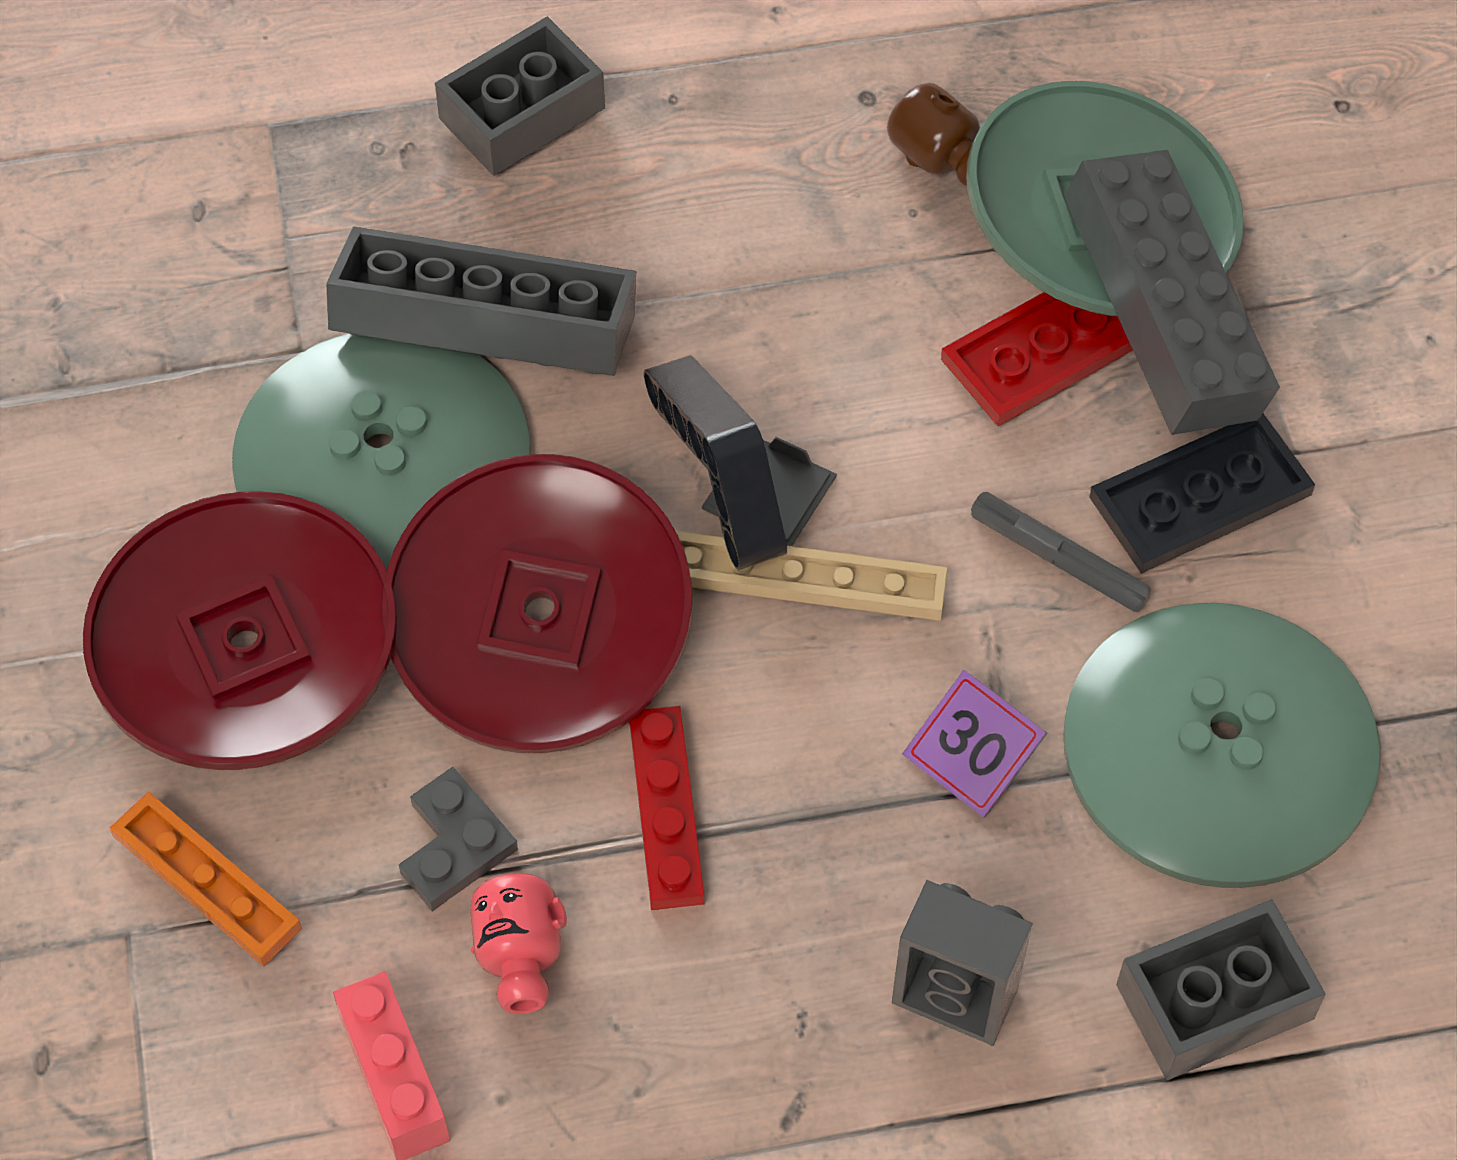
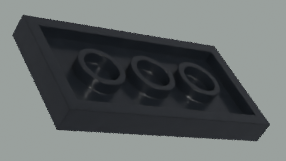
M1263 413L1257 421L1225 426L1091 486L1089 498L1140 573H1144L1312 496L1315 483Z

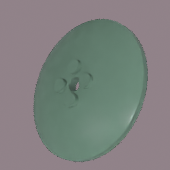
M1061 81L1038 85L1021 91L1000 104L987 117L980 127L970 150L966 174L970 204L981 230L992 247L1011 268L1035 287L1056 299L1087 311L1117 316L1064 198L1082 161L1168 150L1226 274L1237 257L1243 235V209L1238 188L1230 170L1212 144L1188 121L1171 109L1153 99L1122 87L1089 81Z
M345 334L316 344L297 354L278 368L260 386L240 419L232 451V470L237 492L263 491L282 493L317 503L335 512L364 535L376 550L387 571L392 553L401 534L415 514L431 497L456 478L475 468L509 457L530 455V437L524 411L512 387L488 361L478 354ZM377 434H386L393 438L388 445L380 448H374L366 444L369 438Z
M1224 603L1178 605L1147 614L1125 625L1107 638L1084 664L1070 693L1064 720L1063 741L1068 773L1082 805L1095 824L1110 840L1141 863L1176 879L1204 886L1220 888L1264 886L1295 877L1319 865L1334 854L1358 827L1369 807L1378 779L1380 744L1374 714L1364 691L1344 662L1330 648L1299 626L1273 614L1240 605ZM1219 721L1229 722L1236 727L1239 735L1233 739L1219 738L1213 733L1211 725Z

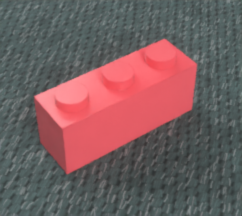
M386 971L333 991L341 1021L396 1160H406L450 1142L444 1114Z

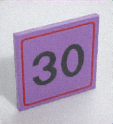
M963 670L902 754L985 818L1047 735V732L968 671Z

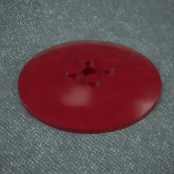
M530 454L493 461L465 473L440 489L421 507L401 534L392 553L384 583L391 584L397 613L396 640L391 659L404 685L414 699L430 716L459 736L486 747L516 753H549L580 747L609 735L634 719L656 698L675 671L687 642L692 619L693 592L686 554L678 534L657 503L629 479L607 467L592 461L555 454ZM383 586L382 621L386 637L388 610ZM537 598H547L554 603L552 614L541 621L530 619L526 615L529 603Z
M247 491L219 494L182 505L157 518L136 533L111 559L95 585L89 599L83 627V654L93 690L103 709L128 737L145 749L176 763L213 770H242L263 767L299 756L319 746L348 725L367 705L386 674L396 640L397 613L391 584L384 583L386 576L385 566L374 547L351 523L335 512L299 497L282 493ZM383 586L388 610L386 637L382 621ZM252 631L258 635L256 641L248 647L238 648L231 645L232 638L239 632Z

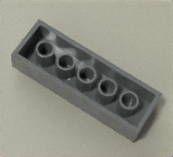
M1168 150L1082 161L1064 198L1171 435L1259 420L1280 386Z
M353 226L326 283L328 330L349 333L354 336H368L443 348L448 351L486 355L497 359L505 358L536 363L542 366H555L586 371L591 374L615 376L635 317L637 271Z

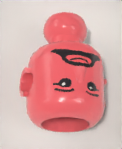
M510 873L493 877L480 885L472 896L470 916L474 947H471V952L486 972L501 977L496 995L499 1004L506 1012L513 1014L535 1012L544 1007L548 999L549 986L547 981L541 976V972L547 970L558 959L561 950L560 929L564 928L567 924L566 911L563 903L556 897L548 882L540 877L526 873Z

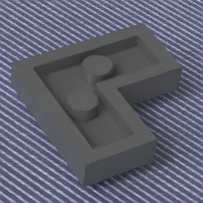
M451 767L410 796L413 808L438 837L401 862L399 869L400 874L432 912L518 850L517 840L454 767Z

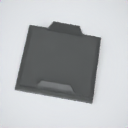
M775 437L771 443L763 441L787 546H793L837 477V474L812 463L806 450ZM712 490L702 505V509L719 517Z

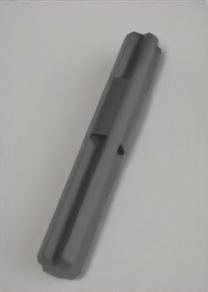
M982 492L974 501L971 508L972 517L1133 612H1139L1147 603L1151 594V588L1146 583L989 492Z

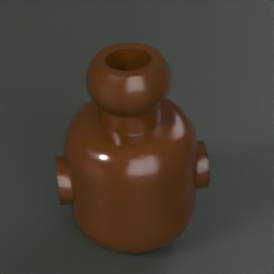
M925 83L915 86L899 100L889 116L887 132L890 141L906 155L907 162L910 165L935 175L947 173L954 169L959 181L967 186V162L971 147L980 129L977 117L938 85Z

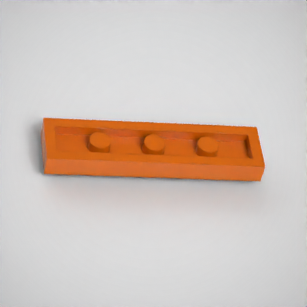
M149 791L109 827L112 836L263 967L302 930L300 920Z

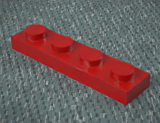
M681 706L644 709L639 715L629 721L650 907L651 910L705 905Z

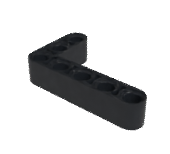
M691 355L645 369L643 372L644 381L653 407L708 470L725 545L734 567L739 571L786 555L787 543L763 438L754 420Z

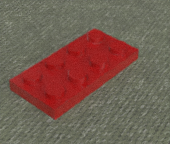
M1043 292L943 347L941 360L993 422L1000 426L1133 351L1118 316L1087 311Z

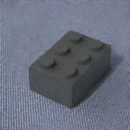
M548 16L435 82L439 119L493 176L605 109L603 71Z
M926 880L900 936L892 1004L994 1046L1018 991L1033 923L1024 920L1020 913L1004 905H994L992 907L975 900L959 886L950 883L939 885Z
M1273 899L1125 958L1116 984L1166 1081L1314 1020L1326 995Z

